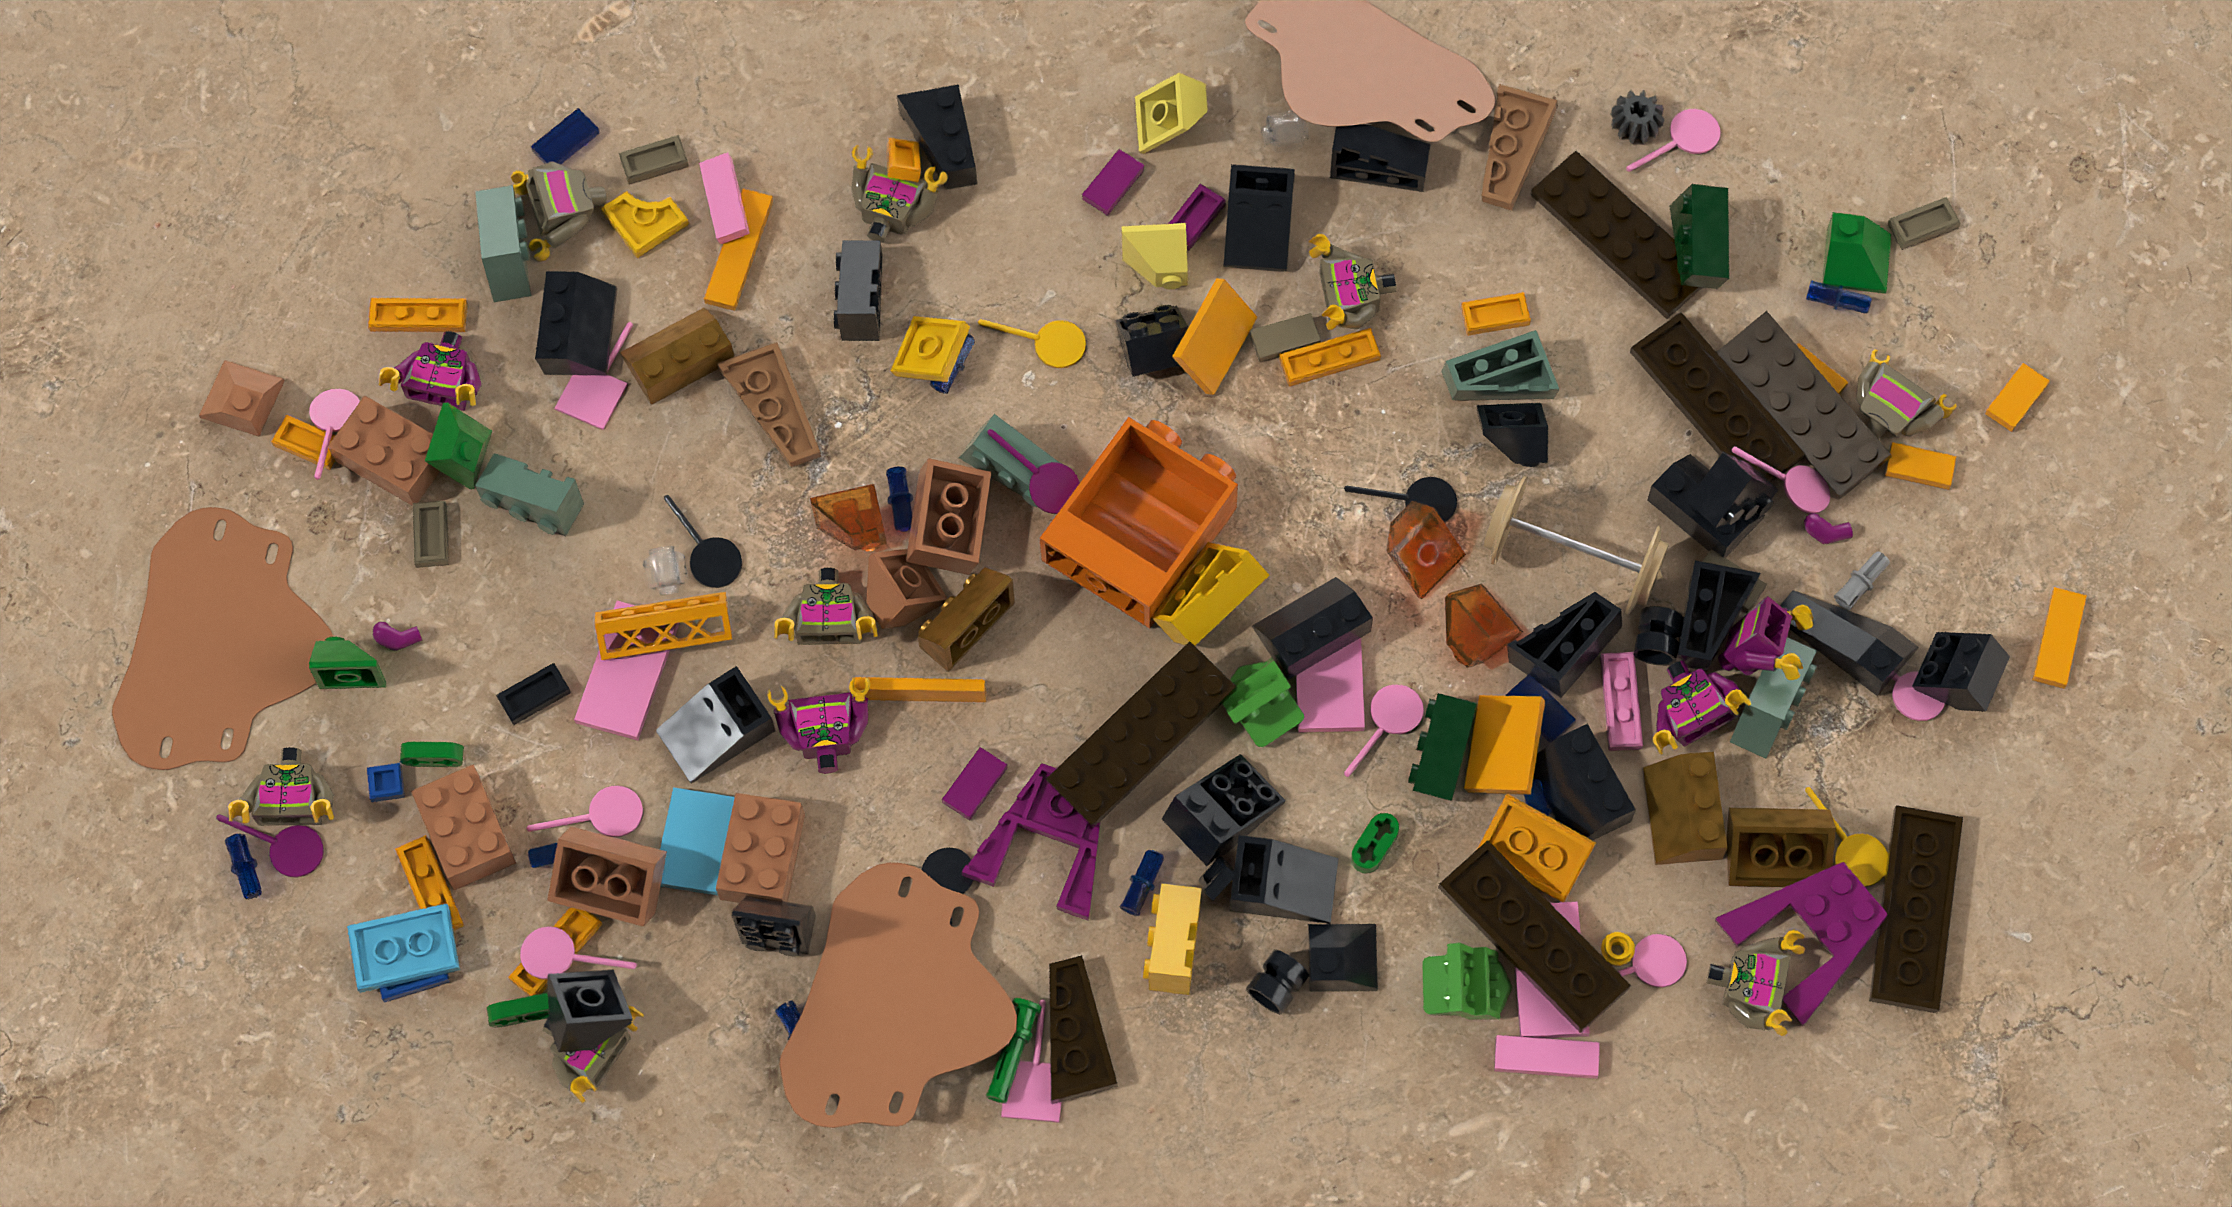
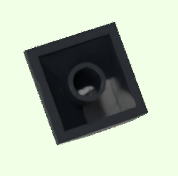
M1541 403L1477 405V414L1482 434L1512 462L1525 467H1535L1539 463H1548V424Z
M1308 924L1309 992L1378 991L1376 924Z
M614 969L548 974L549 1028L559 1053L592 1050L632 1023L633 1018Z

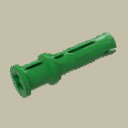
M1013 998L1012 1003L1017 1016L1016 1032L1010 1042L1002 1048L986 1094L988 1099L998 1103H1007L1025 1044L1032 1040L1033 1034L1031 1029L1036 1014H1040L1042 1009L1037 1003L1022 998Z

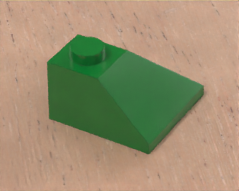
M1833 212L1827 227L1822 286L1886 294L1891 233L1865 216Z
M448 402L443 403L425 462L465 487L475 489L492 430Z
M328 637L325 641H315L309 661V669L319 689L386 688V680L377 660L351 641L341 637Z

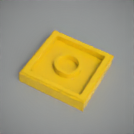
M913 316L890 371L896 377L948 382L970 326L965 321Z

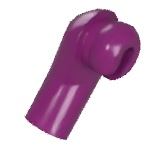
M1816 513L1808 514L1804 519L1806 532L1822 544H1830L1853 537L1852 527L1849 522L1832 526Z
M378 622L373 627L372 635L374 640L392 651H398L423 641L417 626L402 632L392 628L386 622Z

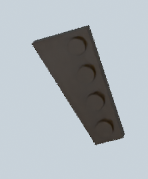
M1083 956L1050 963L1051 1104L1118 1087Z

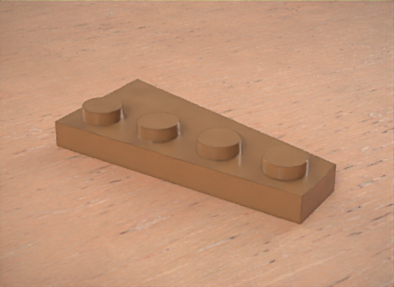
M1499 84L1497 105L1493 117V130L1489 143L1490 150L1486 162L1481 196L1482 202L1512 211L1557 111L1558 102L1551 98Z
M778 342L717 363L719 371L791 468L821 457V452Z

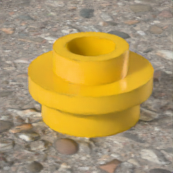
M1622 932L1608 934L1601 944V955L1614 966H1623L1629 963L1635 953L1633 940ZM1619 945L1623 948L1624 952L1621 955H1616L1612 952L1611 947Z

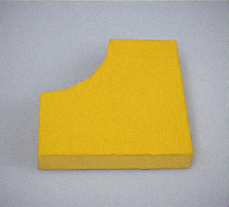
M626 191L601 207L603 215L636 258H639L689 225L687 217L671 197L659 202H645L634 198Z

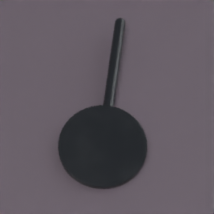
M1424 477L1415 481L1408 488L1406 494L1354 486L1344 487L1346 492L1405 500V507L1410 517L1426 526H1437L1447 522L1453 516L1457 506V497L1452 486L1436 477Z
M665 495L664 500L698 544L690 556V569L694 578L702 585L710 588H721L731 584L738 577L742 568V558L738 548L731 541L720 537L702 540L671 497Z
M942 848L934 851L926 858L921 869L940 886L962 894L969 890L974 881L962 876V870L970 863L971 858L965 852L956 848Z

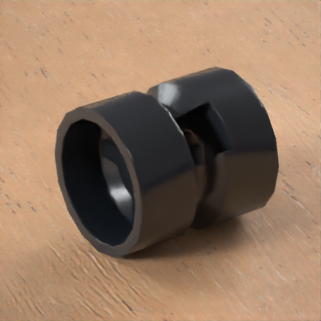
M1661 606L1643 608L1638 626L1641 633L1636 637L1633 653L1635 658L1653 665L1665 666L1675 663L1679 646L1676 638L1680 637L1684 618L1682 614L1676 610Z
M1273 950L1263 964L1264 973H1256L1246 987V990L1260 1005L1280 1015L1293 1000L1291 992H1297L1301 989L1308 979L1309 973L1298 961L1279 950Z

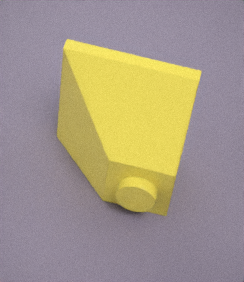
M1177 73L1135 96L1140 153L1144 154L1188 131L1208 112L1205 83Z
M1186 223L1121 226L1122 259L1125 263L1155 287L1177 289L1181 286H1188Z

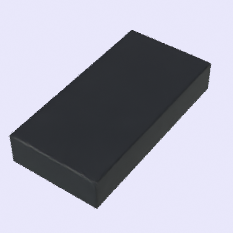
M552 663L496 696L510 721L515 725L570 694L571 691L555 663Z
M1221 856L1199 878V883L1204 893L1214 900L1236 874L1230 863Z

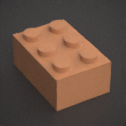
M365 395L328 445L335 462L412 506L420 501L440 472L425 462L433 434Z
M927 459L919 470L906 562L966 575L973 571L979 563L991 472L935 459Z
M474 764L411 791L446 877L454 890L516 864Z
M735 793L716 884V891L720 900L740 903L746 896L788 902L805 818L802 803Z
M571 826L558 838L547 901L644 927L656 914L667 851Z

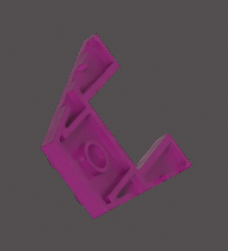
M1041 763L1018 794L1016 801L1000 818L996 828L977 849L976 855L963 868L962 876L994 887L1017 828L1026 829L1079 848L1056 907L1059 911L1089 921L1101 821L1093 828L1046 781V778L1057 768Z
M1844 862L1715 919L1720 928L1738 947L1791 906L1833 956L1783 996V1004L1802 1027L1808 1022L1809 1018L1818 1006L1821 1005L1840 977L1843 976L1852 961L1868 943L1888 915Z

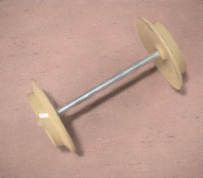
M1523 476L1516 486L1506 484L1495 511L1490 513L1492 519L1483 545L1491 550L1492 565H1495L1499 559L1511 527L1514 526L1638 572L1639 574L1625 614L1628 615L1636 604L1646 606L1656 580L1663 578L1660 569L1669 544L1661 540V526H1657L1644 561L1640 565L1515 519L1528 477Z

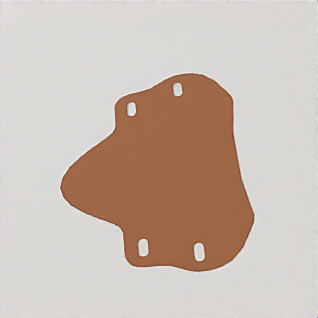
M1259 0L1255 8L1245 19V25L1252 34L1273 46L1280 53L1281 82L1285 100L1296 115L1310 123L1330 127L1388 121L1399 125L1421 140L1436 142L1445 138L1458 127L1481 122L1494 108L1495 98L1491 86L1471 61L1426 39L1376 8L1367 0ZM1258 21H1265L1276 28L1277 32L1271 33L1258 25ZM1462 100L1474 107L1476 112L1470 113L1457 104V101ZM1415 120H1423L1431 125L1434 131H1426L1418 126Z
M206 507L193 510L180 518L154 546L150 560L147 597L129 667L112 706V716L120 744L131 760L146 768L169 770L196 761L230 762L236 760L246 748L252 720L258 712L295 696L316 684L309 669V661L315 641H325L326 638L333 637L321 617L288 586L287 574L293 546L287 535L254 526L231 510ZM219 520H224L226 522L224 536L221 540H215L213 535L216 523ZM275 543L278 546L274 563L268 564L265 561L267 550L270 544ZM231 728L233 730L231 746L224 750L221 748L223 732L225 729ZM165 737H171L173 742L170 754L167 758L160 757L162 741Z
M895 862L878 864L861 873L836 897L832 906L825 948L802 1015L780 1056L779 1065L785 1096L798 1116L811 1124L826 1128H837L858 1123H873L894 1127L903 1126L914 1117L924 1085L931 1078L980 1062L996 1054L1010 1042L1016 1032L1017 1023L1013 1003L998 981L971 952L970 943L979 917V908L975 900L967 895L940 886L917 867ZM910 877L912 885L909 894L906 897H900L898 891L903 878ZM956 907H962L964 914L958 927H952L950 920ZM901 1092L903 1094V1101L900 1110L893 1114L889 1111L894 1093ZM832 1094H837L840 1100L836 1112L829 1116L825 1113V1108L829 1097Z

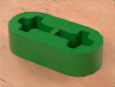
M405 742L401 744L400 763L412 767H458L463 765L464 747L453 742Z
M1388 813L1375 815L1354 845L1351 863L1358 872L1372 873L1376 871L1397 840L1399 823L1393 815ZM1385 823L1389 824V831L1392 834L1385 833L1380 841L1375 839L1379 829L1376 825L1384 826ZM1370 846L1375 847L1372 854L1374 861L1367 860L1365 863H1362L1359 852L1365 854Z

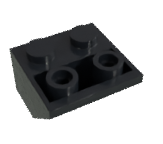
M1161 305L1152 312L1144 314L1132 312L1124 315L1122 319L1115 320L1125 360L1133 377L1180 366L1172 356L1189 327L1177 306Z
M1936 632L1912 687L1916 691L1957 710L1986 712L2010 656L1992 634Z

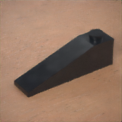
M1794 590L1780 605L1782 608H1787V611H1792L1799 605L1808 606L1814 618L1812 620L1813 627L1807 630H1799L1795 620H1792L1789 629L1876 696L1880 694L1918 650L1917 645L1891 626Z

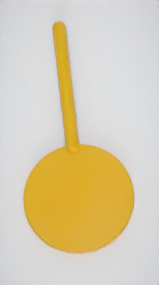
M983 319L978 320V324L981 326L1035 340L1037 356L1043 363L1053 368H1067L1076 364L1082 358L1086 349V340L1083 332L1077 325L1068 321L1058 320L1050 322L1035 334Z
M1806 787L1805 792L1818 809H1826L1810 787ZM1833 818L1836 833L1842 840L1835 852V865L1844 862L1865 887L1879 882L1886 873L1888 853L1884 845L1878 839L1868 834L1861 833L1847 836Z

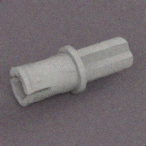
M1879 551L1874 553L1859 571H1852L1851 578L1834 595L1835 601L1844 609L1851 610L1867 590L1871 591L1873 589L1872 583L1889 565V559Z

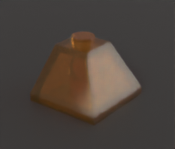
M874 484L810 498L816 528L855 551L861 549L863 551H873L881 545L887 544Z
M1412 501L1390 522L1386 551L1417 597L1423 599L1466 554L1433 507Z
M1482 583L1448 593L1445 597L1446 644L1453 651L1455 659L1465 665L1466 668L1484 663L1523 633L1522 629Z

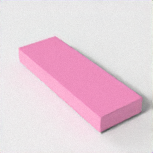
M727 152L699 163L718 242L723 244L750 234L730 154Z
M1634 652L1601 653L1600 655L1609 751L1641 750L1643 748Z
M1496 1035L1494 1071L1597 1079L1599 1071V1042Z

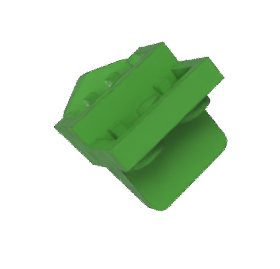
M1272 657L1265 662L1240 666L1230 678L1237 686V691L1223 705L1233 722L1236 724L1240 721L1258 747L1268 745L1303 721L1304 714L1288 691L1291 686Z
M1462 943L1447 944V954L1430 956L1423 960V1008L1425 1013L1433 1016L1458 1015L1469 1020L1500 1019V1013L1504 1009L1511 993L1512 984L1502 963L1498 960V951L1488 947L1472 948Z

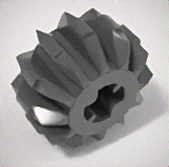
M1630 90L1627 98L1620 96L1617 99L1616 105L1611 110L1613 118L1611 125L1612 129L1619 130V139L1629 136L1631 144L1636 138H1639L1645 144L1648 141V137L1655 138L1658 135L1659 128L1663 127L1665 119L1662 116L1664 112L1663 105L1656 104V95L1647 98L1646 92L1643 90L1639 96H1636Z

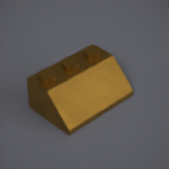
M705 308L694 312L620 352L651 405L718 369L717 363L735 357L732 344L717 319Z
M986 567L978 574H971L963 584L964 589L956 597L950 596L944 602L940 614L934 620L928 619L918 631L919 648L949 672L1015 604L1013 579L1008 575Z
M1714 751L1679 754L1643 767L1655 865L1722 860L1727 850V841Z
M1729 808L1727 825L1728 885L1787 887L1832 867L1836 827L1831 810Z

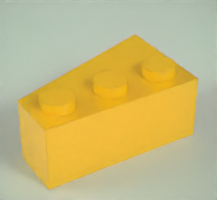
M1207 542L1152 616V619L1173 642L1186 645L1190 641L1196 646L1270 575L1248 550Z
M1161 883L1160 894L1153 895L1151 914H1157L1155 926H1149L1147 946L1152 947L1151 959L1145 958L1143 979H1149V990L1190 995L1202 888Z

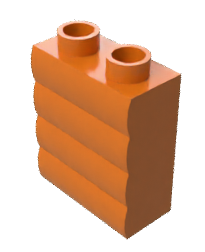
M1128 417L1041 535V561L1150 629L1155 623L1152 616L1207 542L1212 543L1215 537L1237 508L1238 484L1234 482L1236 478L1235 471L1219 457L1207 453L1204 454L1201 460H1198L1180 449L1179 447L1182 444L1181 438L1167 425L1151 420L1145 427Z

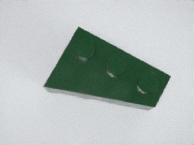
M1691 184L1669 205L1678 260L1677 270L1680 274L1681 285L1718 289L1729 279L1728 188Z
M1440 693L1437 694L1436 700L1429 699L1425 718L1431 719L1428 732L1421 731L1416 750L1422 751L1419 765L1413 763L1408 783L1414 784L1412 791L1450 801L1453 800L1477 703Z

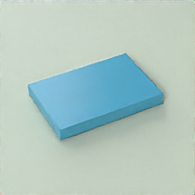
M673 787L660 850L667 851L661 887L718 896L716 884L735 797Z
M448 904L347 926L357 989L360 993L460 970Z

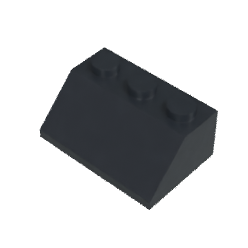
M546 271L535 360L544 375H607L617 297V287L615 285L580 272Z
M1689 454L1674 462L1651 485L1647 501L1708 551L1712 549L1723 558H1726L1761 522L1765 515H1756L1748 520L1736 521L1731 525L1728 523L1714 527L1687 502L1709 472L1707 467Z
M1335 577L1253 624L1252 628L1286 679L1289 680L1370 633L1373 617L1357 593Z
M1588 724L1558 737L1537 753L1533 780L1556 821L1592 841L1632 822L1636 809Z

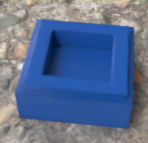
M400 763L367 768L371 802L405 798L403 771Z

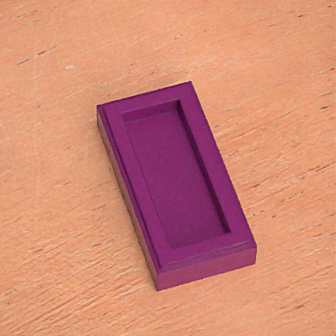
M1118 149L1083 192L1082 200L1108 216L1145 170L1144 164Z
M1200 183L1168 223H1186L1188 251H1190L1224 208L1226 199Z
M980 747L944 795L942 803L970 821L1008 769V765Z

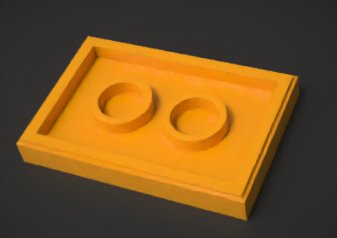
M1216 278L1172 357L1206 394L1214 395L1258 317L1225 279Z
M1479 695L1464 786L1468 793L1531 795L1545 700L1542 696Z
M1506 794L1478 848L1488 840L1534 887L1561 902H1565L1596 842L1515 797Z

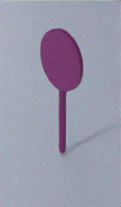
M989 429L987 431L988 435L1033 473L1029 482V492L1035 505L1044 512L1058 514L1080 484L1075 472L1070 467L1057 462L1046 463L1037 468L994 430Z
M218 814L216 817L220 822L271 843L270 860L275 869L285 876L302 877L308 875L318 867L323 858V842L320 836L309 827L302 825L290 826L280 831L274 838L235 820L231 822L228 817Z

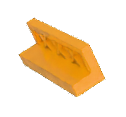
M726 592L595 612L594 624L601 660L732 640ZM722 616L724 631L710 633L701 627L707 618ZM684 622L693 628L688 636L684 638L675 637L669 633V630L675 623ZM651 627L660 633L652 643L645 644L636 638L643 628ZM619 633L627 640L621 648L607 650L604 635Z

